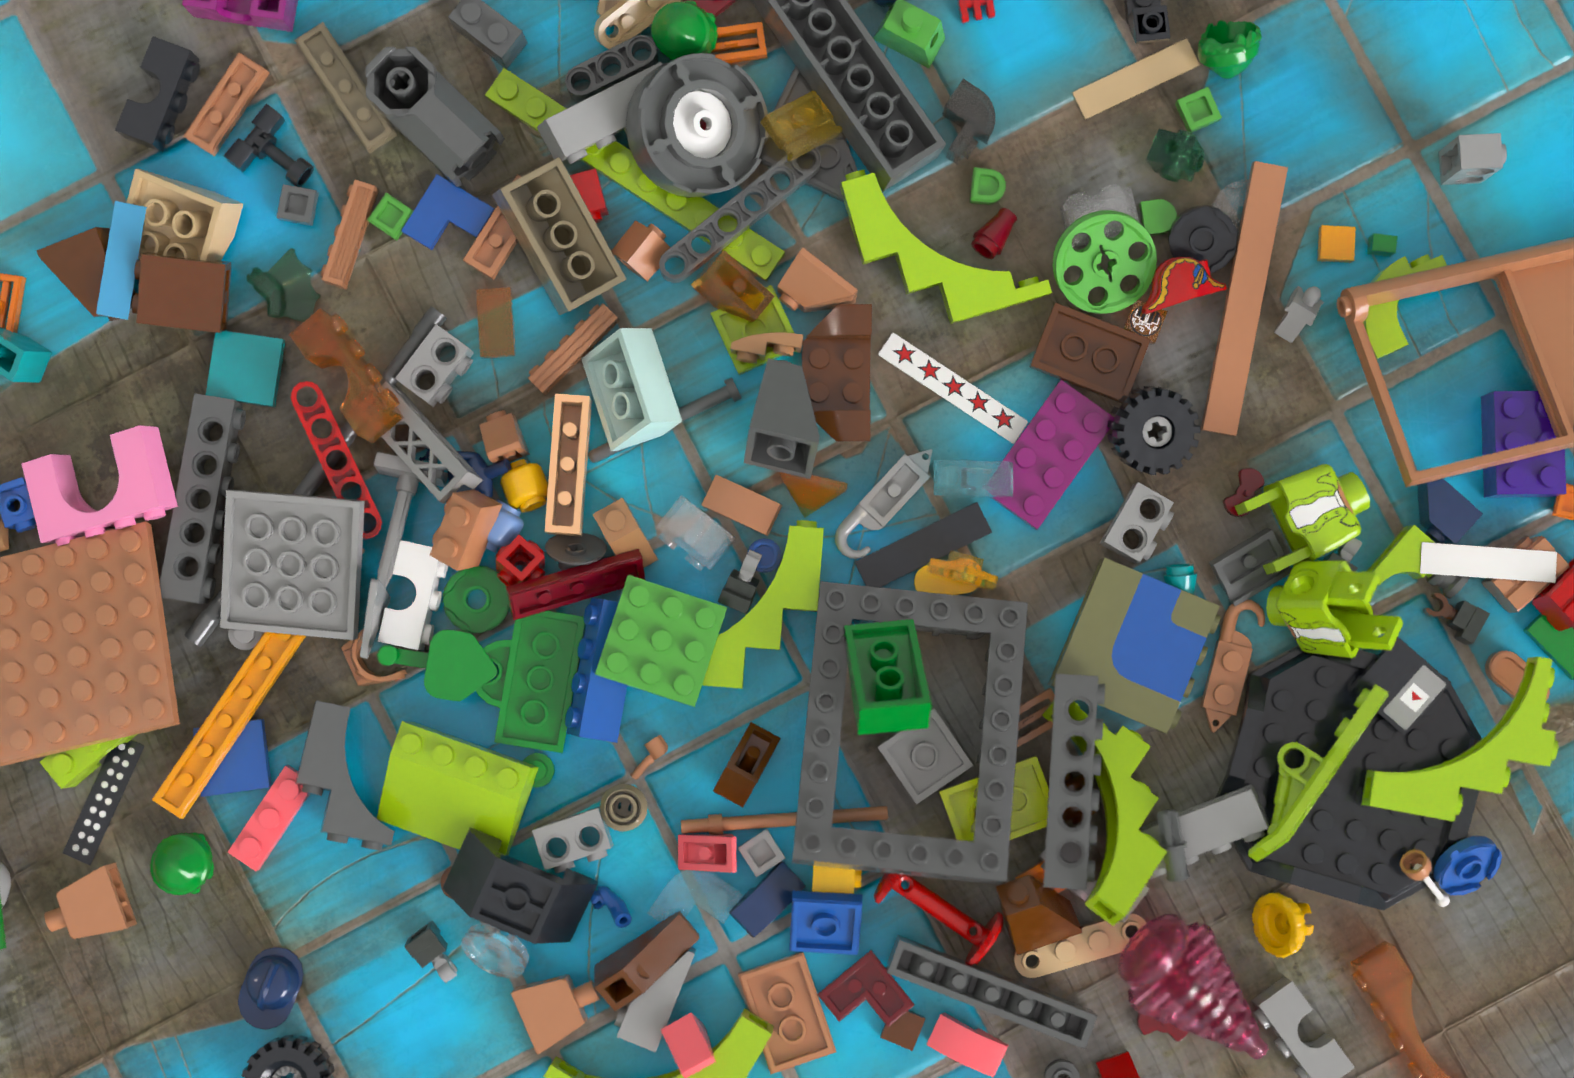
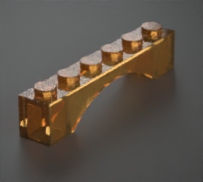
M1384 941L1351 961L1350 963L1355 970L1351 975L1362 992L1368 991L1374 1001L1370 1004L1371 1009L1380 1022L1386 1021L1392 1033L1388 1034V1036L1400 1053L1405 1051L1411 1061L1407 1064V1067L1413 1077L1451 1078L1438 1067L1426 1051L1417 1032L1412 1013L1411 999L1413 974L1395 945Z

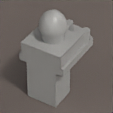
M1297 286L1290 295L1285 307L1287 313L1278 323L1274 333L1292 343L1306 324L1311 326L1314 323L1319 308L1324 303L1320 300V289L1313 286L1303 293L1302 288Z

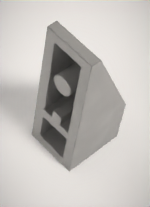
M690 947L642 995L632 1000L629 1007H621L614 1025L620 1027L617 1034L618 1038L656 1053L663 1035L660 1029L666 1027L696 949Z

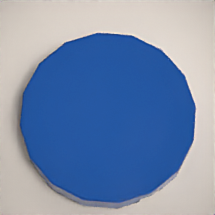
M1472 836L1455 843L1439 857L1434 866L1433 877L1439 887L1447 894L1465 895L1481 887L1479 882L1485 877L1490 880L1495 876L1501 865L1502 854L1491 839L1485 836Z

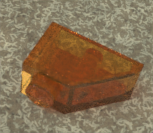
M725 250L713 258L691 283V286L715 308L754 322L775 297Z

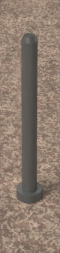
M732 377L724 381L726 386L678 408L682 421L730 398H733L734 402L742 399ZM607 442L590 450L588 457L592 463H597L624 449L611 451Z

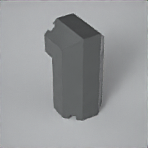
M385 47L366 66V97L375 109L456 187L462 185L460 178L463 176L468 181L473 179L496 155L497 152L492 147L495 142L502 145L505 140L502 133L458 92L415 47H405L406 49Z

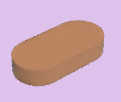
M1497 651L1488 657L1485 671L1493 683L1514 699L1524 675L1526 662L1514 652ZM1548 688L1546 701L1550 695V688Z

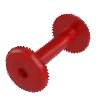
M884 873L874 892V901L880 904L889 891L893 889L971 942L973 945L965 961V964L969 966L976 965L987 954L1004 924L1003 915L998 912L984 927L909 875ZM902 881L908 883L907 889L902 888ZM971 927L975 928V935L970 934L969 930Z

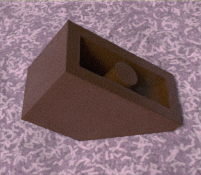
M750 722L713 792L743 808L781 738Z

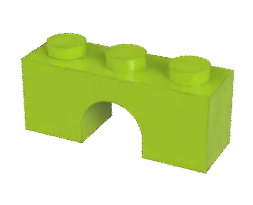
M136 735L47 755L40 761V764L61 789L75 787L102 765L99 761L117 746L129 742Z

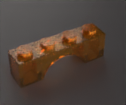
M320 308L289 335L305 359L321 369L335 365L344 366L348 376V391L340 411L354 432L373 444L404 418L397 408L400 402L388 388L384 389L379 381L383 379L382 375L371 363H366L363 358L366 354L365 350L354 338H349L346 333L349 327L344 320L336 313L331 316Z

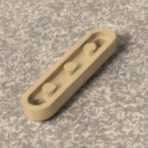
M621 0L598 18L594 26L595 38L604 47L610 49L637 36L650 26L655 15L662 7L669 3L680 2L681 0ZM613 24V33L606 35V28Z
M1131 913L1125 922L1119 921L1113 926L1102 919L1082 925L1081 934L1020 955L1014 952L1013 963L1017 971L1024 977L1037 978L1138 948L1148 938V925L1142 917L1135 913ZM1130 925H1135L1137 928V933L1134 937L1126 936V928ZM1029 955H1036L1038 957V962L1033 967L1026 965V958Z

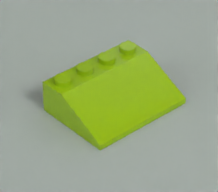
M402 721L390 753L377 819L459 850L471 827L502 840L499 852L508 856L539 767L416 722Z

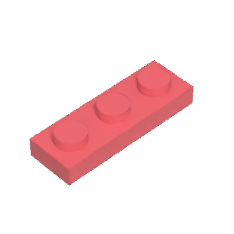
M285 765L227 852L254 871L260 870L310 795L301 792L302 785L295 784L298 771L289 765Z

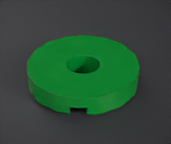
M478 566L459 570L450 577L444 587L443 607L446 616L454 626L465 632L484 633L494 630L504 622L510 612V606L506 591L507 586L498 579V572L486 566ZM474 590H482L486 595V603L480 609H473L468 603V596Z

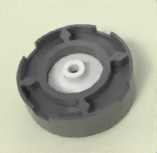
M697 53L685 55L655 68L636 87L627 110V139L637 165L654 184L678 196L703 197L738 186L749 178L760 164L762 159H759L762 152L764 139L769 137V118L766 104L753 79L738 65H730L721 59L715 58L716 55Z

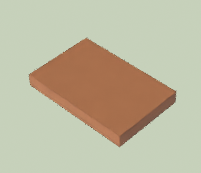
M799 952L738 973L750 1012L774 1025L772 1035L763 1049L770 1074L836 1053V1048L804 952Z

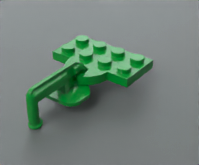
M545 611L517 619L514 624L512 640H497L486 645L484 648H482L471 633L442 630L433 636L430 642L429 653L384 645L378 650L377 659L385 666L401 664L425 668L424 686L426 691L435 698L458 702L476 691L487 704L500 708L495 743L563 753L567 732L565 717L572 702L573 692L571 685L573 676L577 673L579 661L578 646L583 637L584 617ZM496 663L499 668V674L496 679L492 680L497 675V668L494 665Z

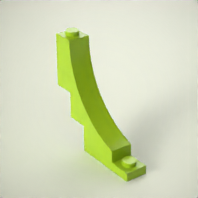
M859 170L845 175L846 181L841 182L840 190L862 265L895 256L906 295L939 285L950 324L1041 298L1052 293L1049 280L1039 282L1038 276L1019 281V288L1015 289L1010 271H991L967 266L942 256L926 246L900 222L892 211L879 187L875 173L866 175L865 170Z
M797 520L796 526H789L786 548L775 578L755 607L739 622L718 635L702 686L742 689L746 647L780 650L783 609L818 611L824 528H817L816 521Z

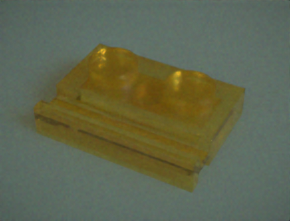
M815 90L765 115L760 122L780 150L784 149L787 153L786 159L789 162L837 137L843 130L840 125L836 126L832 120L834 116Z

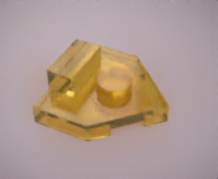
M952 550L949 551L947 561L930 558L926 569L929 574L986 590L995 589L998 581V576L981 571L984 559Z

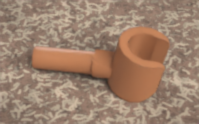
M658 735L644 745L650 755L645 757L630 774L633 779L637 780L650 764L668 751V745L661 735Z

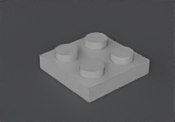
M935 708L930 710L929 728L899 731L877 746L916 805L973 766Z

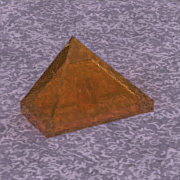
M783 472L779 473L782 482L804 518L845 494L848 483L811 475V479Z

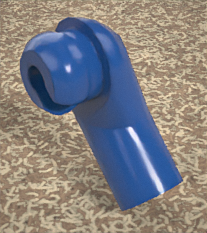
M600 886L598 890L594 891L590 901L595 909H601L607 905L615 925L619 928L627 927L631 923L632 918L625 902L608 887Z

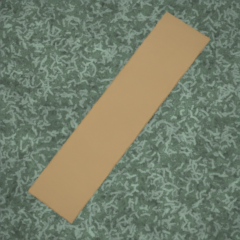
M1186 38L1072 93L1084 118L1087 119L1185 73L1200 64Z

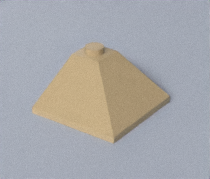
M135 169L127 203L146 207L138 259H141V254L153 252L156 255L215 262L222 260L235 236L243 203L207 189L142 169Z

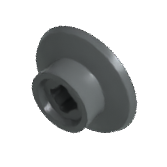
M582 533V536H553L546 542L545 550L553 560L558 562V567L563 571L600 560L606 553L607 546L600 538Z

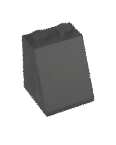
M768 358L749 426L744 463L811 479L820 436L802 366L794 365L786 360Z

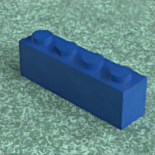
M591 598L590 604L585 609L584 623L586 624L584 638L581 639L578 646L580 662L578 672L573 676L571 685L572 692L574 693L573 701L565 717V724L568 727L567 734L582 738L618 742L627 685L597 676L595 672L619 602Z

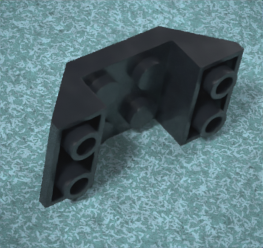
M470 827L442 889L469 917L533 944L570 942L598 881L566 868L562 878H559L499 852L502 840Z

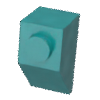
M0 328V375L11 382L40 383L52 352L29 337Z

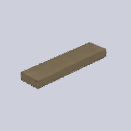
M323 22L295 39V42L369 153H372L398 136L389 121L375 109L366 97V86Z

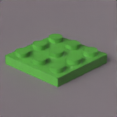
M628 575L595 675L695 707L727 607Z

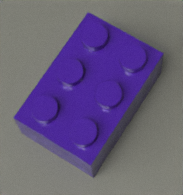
M1493 391L1481 396L1483 456L1556 438L1538 391ZM1565 449L1484 468V498L1555 497L1566 494Z

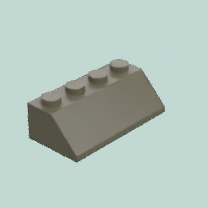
M560 157L492 194L559 315L575 309L626 280L624 273Z

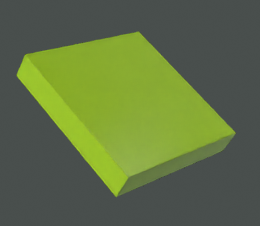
M772 285L710 313L739 376L766 364L768 358L776 359L783 355L773 353V348L767 347L765 360L757 359L755 364L736 360L737 355L731 354L730 348L733 341L762 333H794Z

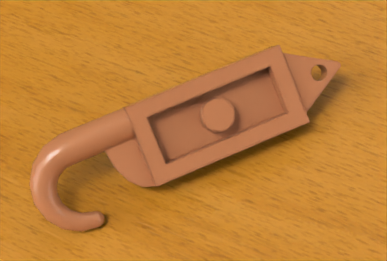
M1247 599L1237 606L1231 604L1224 615L1219 639L1216 641L1200 705L1205 710L1210 731L1213 733L1232 715L1236 716L1253 650L1250 640L1242 633L1235 631L1238 616L1241 611L1251 610L1258 618V626L1263 627L1265 625L1264 611L1253 600ZM1214 720L1218 722L1216 726L1212 724Z

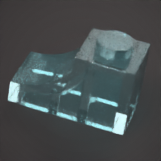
M934 460V495L945 498L1013 497V462Z

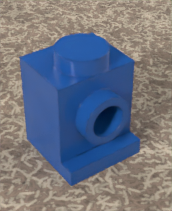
M25 477L0 484V514L5 528L16 529L17 533L29 531L37 527ZM16 500L20 502V509L16 511L13 503Z

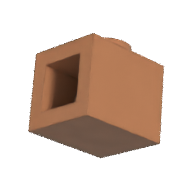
M635 220L611 252L632 273L648 282L657 269L660 268L661 256L671 247L663 241L666 235L652 223L646 227Z

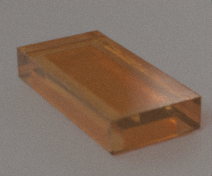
M511 288L477 289L480 357L483 359L516 356Z

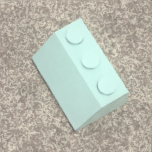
M620 328L581 358L611 451H618L663 436L682 422L652 328Z

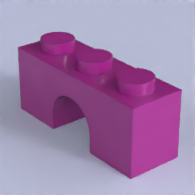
M183 0L182 5L193 17L293 32L298 0Z

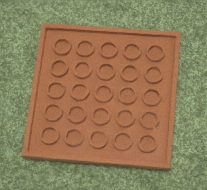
M145 521L119 530H108L104 534L87 539L85 536L69 541V544L57 546V543L0 557V766L180 724L152 525Z

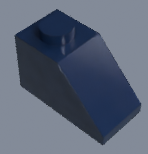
M1445 479L1417 485L1420 524L1427 530L1425 534L1435 543L1456 545L1483 515L1480 510Z

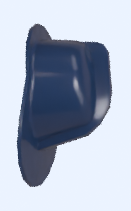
M274 947L262 951L250 964L239 993L238 1005L245 1021L253 1027L265 1030L275 1028L289 1016L302 985L304 975L302 963L296 954L285 948Z

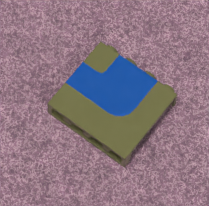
M1104 557L1098 562L1048 685L1055 688L1056 673L1099 676V683L1105 684L1104 705L1099 706L1154 728L1160 733L1168 734L1169 729L1174 730L1180 720L1182 711L1178 710L1182 697L1187 698L1193 688L1195 679L1191 678L1195 665L1201 666L1207 654L1208 647L1204 646L1209 633L1214 634L1219 625L1221 617L1217 612L1220 606Z

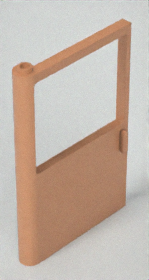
M1574 237L1342 290L1340 297L1337 299V309L1340 316L1345 318L1406 487L1574 447ZM1493 279L1499 288L1556 438L1418 471L1363 324L1368 316L1369 306Z

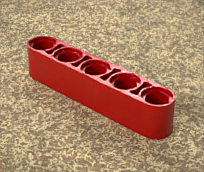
M312 381L300 382L291 392V401L336 497L346 499L341 493V488L345 483L356 482L360 485L362 489L361 495L355 500H365L364 513H370L376 519V525L373 529L363 531V538H373L381 530L382 521L359 468L321 388ZM306 386L313 388L318 396L316 403L308 407L301 405L297 400V392ZM320 418L328 420L332 425L331 434L324 438L317 437L312 432L313 422ZM340 450L346 455L347 463L344 467L333 469L327 464L326 458L331 451Z

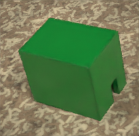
M1372 234L1368 237L1369 248L1367 249V254L1391 257L1396 253L1398 236Z

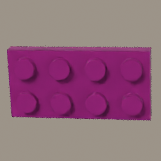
M1060 380L981 491L1033 529L1038 530L1110 428L1107 427L1108 420L1114 421L1115 417L1063 380Z

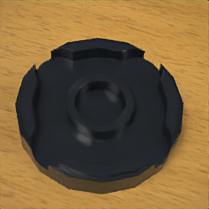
M1207 205L1191 207L1181 213L1171 225L1168 236L1169 249L1173 257H1189L1197 261L1207 259L1210 273H1214L1225 267L1234 256L1237 247V229L1230 217L1219 208Z

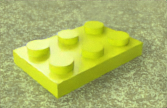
M1037 756L1016 762L1010 840L1047 827L1049 788ZM978 777L939 791L956 840L974 841L971 825L974 823L977 798H974V790L977 788Z

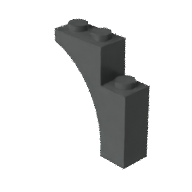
M316 700L295 784L302 785L301 792L322 796L323 790L329 791L320 832L328 834L326 840L347 844L348 838L362 840L361 847L381 851L383 845L390 846L392 844L394 831L382 824L369 812L352 785L345 756V734L351 708Z

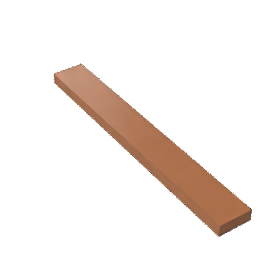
M1258 161L1252 162L1201 425L1202 431L1229 436L1237 435L1288 167Z

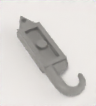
M932 449L909 456L904 454L840 523L835 532V543L842 555L858 559L866 556L871 551V548L868 546L861 550L851 549L847 544L848 535L858 524L870 530H880L895 516L930 478L928 470L933 452ZM923 454L928 455L927 460H924L922 458Z

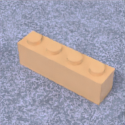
M555 394L545 532L547 534L582 536L592 407L590 396Z

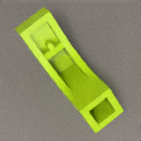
M1429 254L1410 263H1408L1406 256L1382 270L1370 283L1447 266L1443 255L1431 259ZM1399 300L1369 306L1368 316L1363 324L1376 359L1408 345L1397 318Z

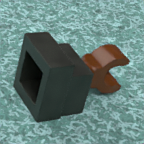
M1432 594L1431 597L1439 601L1440 609L1435 612L1430 608L1423 609L1424 614L1429 617L1446 619L1445 625L1457 631L1454 639L1465 645L1473 644L1490 613L1475 607L1467 601L1458 602L1455 608H1453L1452 605L1448 604V600L1443 594Z

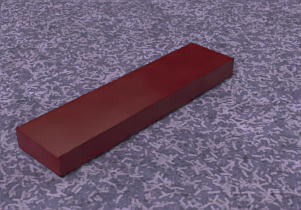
M635 549L590 564L576 566L507 586L506 591L512 617L514 620L623 589L628 575L646 580L642 555L639 549Z

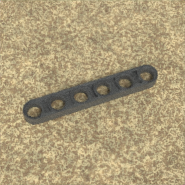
M811 144L797 146L669 248L661 256L659 262L662 277L671 283H680L814 177L819 171L822 161L818 148ZM802 153H809L814 156L816 164L810 169H803L798 166L796 162L797 157ZM776 174H784L790 180V184L784 190H777L772 187L770 183L771 178ZM753 194L760 196L764 202L763 207L758 211L748 210L744 205V200L747 196ZM726 215L734 217L738 224L736 229L732 232L722 231L718 226V220ZM703 236L709 239L711 242L709 251L701 254L695 252L691 247L692 241L695 238ZM670 258H680L684 262L685 267L681 273L673 275L666 271L665 264Z

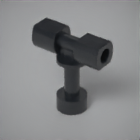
M265 104L252 120V124L255 127L244 141L238 138L224 155L226 160L241 172H244L256 157L264 159L267 156L287 171L286 180L296 187L303 186L314 170V166L305 159L299 158L295 161L275 146L277 138L274 134L285 122V119L268 104Z

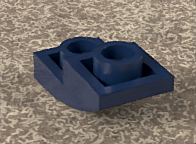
M783 861L779 862L756 887L751 888L729 914L752 938L756 937L792 902L793 891H802L806 885Z

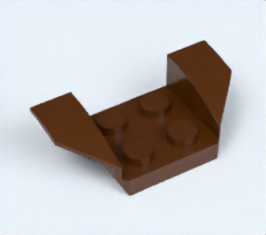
M838 304L806 336L802 344V369L816 423L837 442H870L872 304Z

